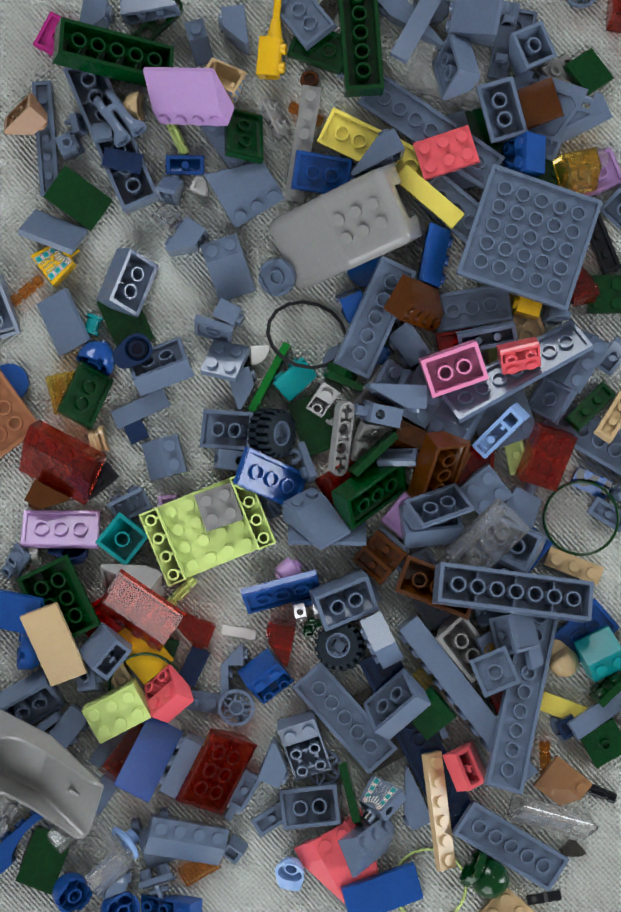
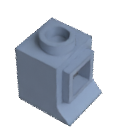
M70 132L54 138L66 161L85 153L78 135H71Z

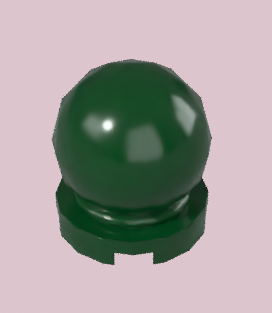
M479 849L475 850L471 854L474 858L469 865L465 863L461 871L460 883L465 887L472 885L473 889L481 897L487 899L502 896L509 886V875L506 868L494 859H487L486 853Z

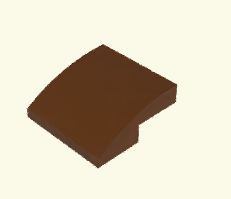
M552 76L517 90L527 130L564 116Z
M378 529L366 543V546H362L352 561L382 585L408 553Z

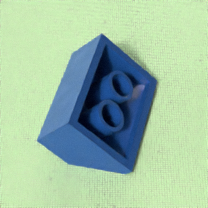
M430 223L426 230L417 280L439 289L440 285H444L446 274L442 273L444 266L447 267L449 255H446L447 248L452 246L453 237L450 236V230Z

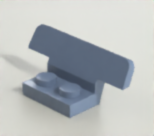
M508 614L489 618L495 649L506 646L509 655L524 652L528 670L543 665L544 660L533 616Z

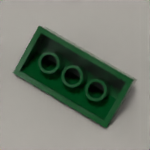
M376 459L358 477L352 476L331 491L334 507L351 530H354L408 490L404 466L378 467Z

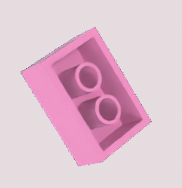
M474 339L418 358L432 398L489 379L478 343Z

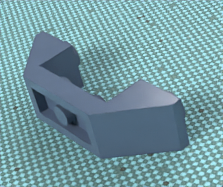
M240 644L220 665L221 697L227 691L233 689V687H230V680H233V668H229V666L244 665V660H248V648L244 649V644ZM233 693L227 695L233 699ZM224 699L227 704H230V700ZM249 711L244 712L245 719L248 718ZM238 715L239 719L243 721L242 715Z

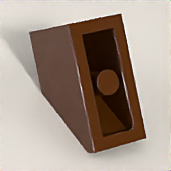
M34 480L24 500L28 502L29 507L38 511L39 508L46 509L71 501L72 497L40 480Z

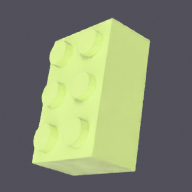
M136 678L85 703L81 710L100 744L151 718L145 693Z

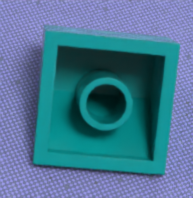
M119 512L95 543L121 564L128 565L147 542L148 537L144 528Z
M608 625L573 641L585 674L594 682L621 670V645Z

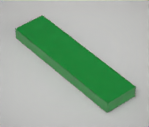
M284 342L279 352L287 358L292 347ZM278 355L273 360L248 408L250 412H256L260 409L274 382V377L279 373L284 363V360Z

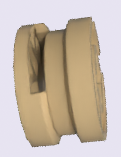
M103 425L98 426L96 429H87L90 447L94 455L99 454L100 451H110L107 433Z

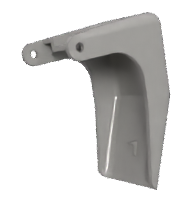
M396 162L372 170L272 220L270 224L272 236L282 258L290 262L296 272L295 285L298 288L311 287L404 246L426 234L416 215L409 218L396 189V185L402 183L395 168L397 166Z
M0 709V794L29 807L74 838L83 839L92 828L103 792V784L52 735Z

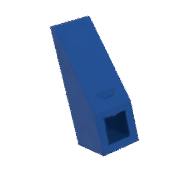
M142 894L141 912H202V898L187 895H164V898L159 899L157 894Z

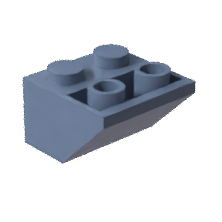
M186 216L184 220L181 219L177 223L175 234L173 236L170 235L166 240L165 250L171 257L198 252L200 245H203L206 241L208 233L204 227Z
M101 622V625L95 629L80 647L79 652L88 666L108 681L132 652V644L104 622Z

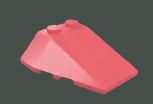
M351 814L344 818L345 821L342 824L333 827L313 840L309 838L294 847L302 865L344 904L340 887L379 873L376 860L357 877L353 878L338 842V840L359 825L352 822Z

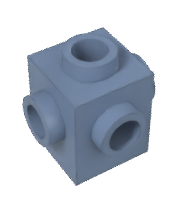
M85 664L88 670L87 674L75 678L77 692L92 693L104 691V678L94 672L88 664Z

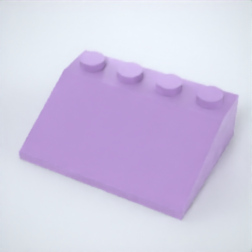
M144 67L143 72L152 111L160 124L228 126L235 107L214 68Z

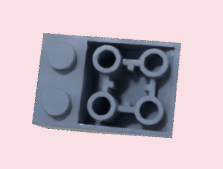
M312 710L277 720V731L296 781L333 769L317 717Z

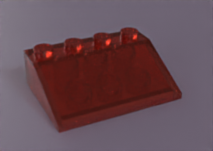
M38 420L29 425L24 438L19 470L86 505L106 454Z
M120 569L96 607L102 615L109 616L115 620L118 626L125 627L134 637L141 638L150 648L159 652L186 615L182 610L123 569Z
M211 728L175 800L223 815L257 745L247 736L237 732Z

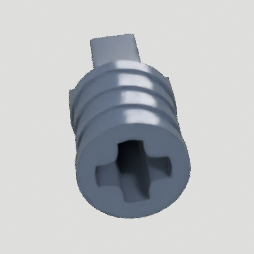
M257 495L270 519L282 514L278 503Z

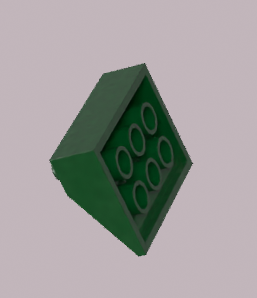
M68 554L16 579L23 594L44 598V606L54 602L58 603L73 638L101 625Z

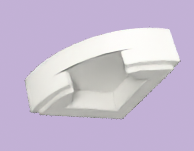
M195 175L189 191L207 198L208 185L202 175Z
M269 345L249 346L250 365H256L266 358Z
M29 548L30 558L34 565H41L42 559L38 554L37 548Z

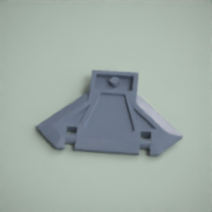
M528 70L514 77L516 89L519 90L549 77L541 74L540 79L537 80L533 78L534 72ZM553 78L564 116L529 129L528 132L546 136L545 159L556 162L564 142L613 118L602 93L595 92L594 97L587 95L589 89ZM583 104H590L589 109L584 108Z

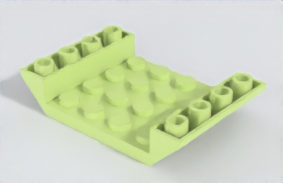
M235 476L139 514L168 587L182 582L188 577L276 543L257 494L233 484ZM231 482L244 519L206 532L194 495Z

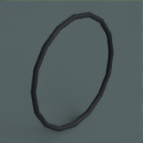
M311 301L288 302L275 309L268 319L266 335L273 351L282 360L295 367L306 369L328 367L329 362L310 366L295 363L284 357L274 346L271 339V321L279 311L288 306L298 304L318 306L329 312L340 323L345 337L346 329L343 321L331 309Z

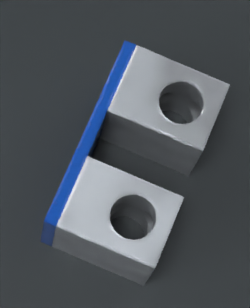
M311 599L292 603L296 624L307 622L305 607L312 606L315 620L319 619Z

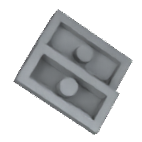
M361 420L353 439L350 459L357 461L388 431H391L392 427Z

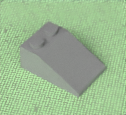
M101 564L100 566L104 589L149 611H153L164 596L162 573L156 568H150L146 565Z

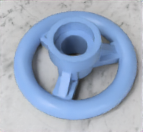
M113 827L111 830L112 836L118 846L128 857L137 859L139 853L135 844L140 841L138 835L132 829L124 832L119 827Z

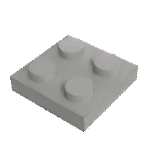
M231 482L194 495L206 532L244 519Z

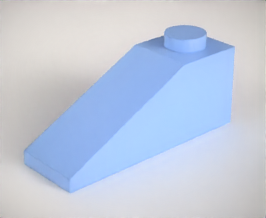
M516 402L471 446L486 459L530 415Z

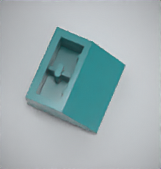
M303 357L299 360L297 358L292 360L298 364L309 365ZM288 364L289 369L285 373L281 371L274 377V387L290 403L318 377L313 369L300 368Z

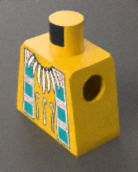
M48 246L32 254L31 257L51 284L58 287L76 268L77 264L72 257L79 253L80 250L77 247L74 253L70 255Z

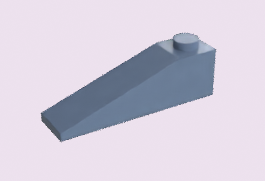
M378 0L379 15L381 17L385 16L388 21L404 29L415 10L409 1ZM429 25L420 39L438 51L444 43Z

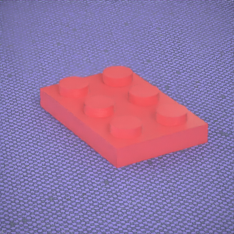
M468 125L413 143L424 180L480 163Z

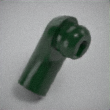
M312 617L304 624L302 633L306 638L312 637L316 628L322 626L320 619L315 620V617Z

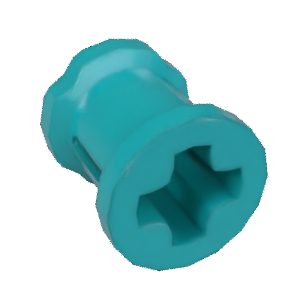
M88 313L85 325L87 333L98 337V329L104 318Z

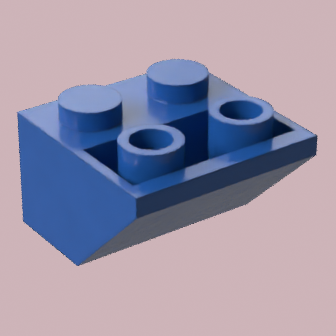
M526 131L504 142L503 153L505 160L503 161V167L535 178L545 174L546 136Z
M269 648L237 671L246 687L263 704L294 682V679Z

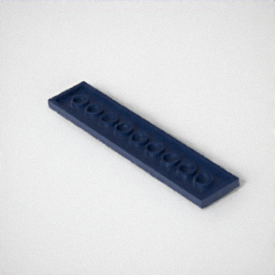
M372 655L361 660L359 663L374 693L404 668L402 662L399 661L383 669L380 663L376 664ZM410 722L395 736L427 798L421 754L436 750L442 751V755L447 752L437 733L426 740L414 724ZM443 759L451 829L453 831L471 800L466 791H456Z

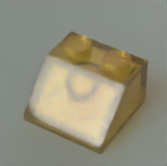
M596 147L564 153L552 161L559 186L581 194L597 190L601 162Z

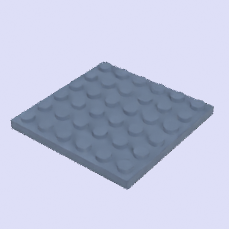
M493 163L456 275L565 312L568 311L603 201Z

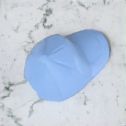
M288 856L278 863L275 869L278 886L292 891H299L304 881V867L298 858Z

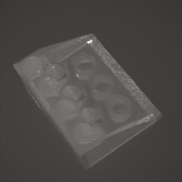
M512 793L507 816L516 825L525 823L532 829H547L553 835L565 834L567 838L578 841V838L585 840L598 831L597 824L586 812Z

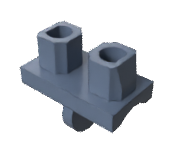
M18 542L14 544L1 572L7 578L13 575L17 578L22 576L26 565L31 561L29 550L27 548L22 549Z
M168 863L157 866L159 876L153 878L151 869L140 871L141 882L138 883L139 889L144 890L155 886L154 889L149 890L150 895L157 894L159 899L164 898V891L169 890V885L162 886L161 884L176 880V875L171 872Z

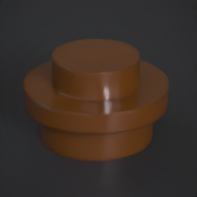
M311 70L305 71L300 77L301 86L317 87L319 84L317 73Z

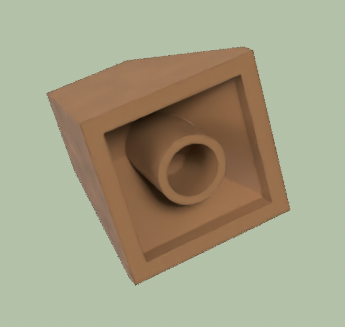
M32 92L5 117L3 132L6 135H34L38 130L41 132L47 126L48 114Z
M558 755L553 758L533 784L534 787L559 806L582 799L593 785L584 775Z

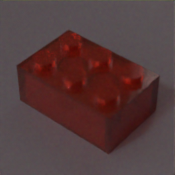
M536 421L515 475L521 481L556 492L578 438L571 432Z

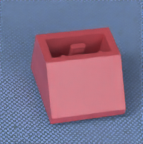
M536 337L496 345L497 356L503 375L514 374L527 369L532 370L541 366L540 344Z
M170 664L143 686L151 717L169 723L194 701L189 684Z
M473 740L442 755L457 792L470 791L484 783L486 770Z

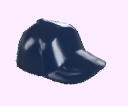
M134 333L115 348L113 360L122 369L141 364L150 358L153 350L152 344L144 334Z
M48 548L47 553L58 558L68 554L73 566L82 564L87 559L89 549Z

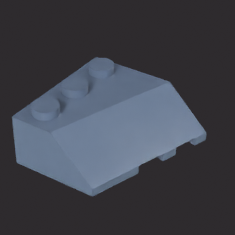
M252 162L231 169H222L214 173H204L206 180L235 228L285 199L264 162L262 164Z

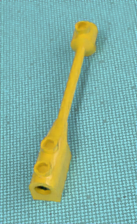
M274 0L273 17L267 36H259L256 75L259 79L278 80L280 79V74H285L286 64L282 62V55H287L288 49L287 43H283L284 40L282 38L280 20L282 0Z

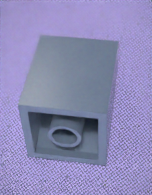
M504 0L451 1L448 12L452 13L451 19L446 21L445 31L448 34L452 33L468 38L472 44L492 47L497 36Z

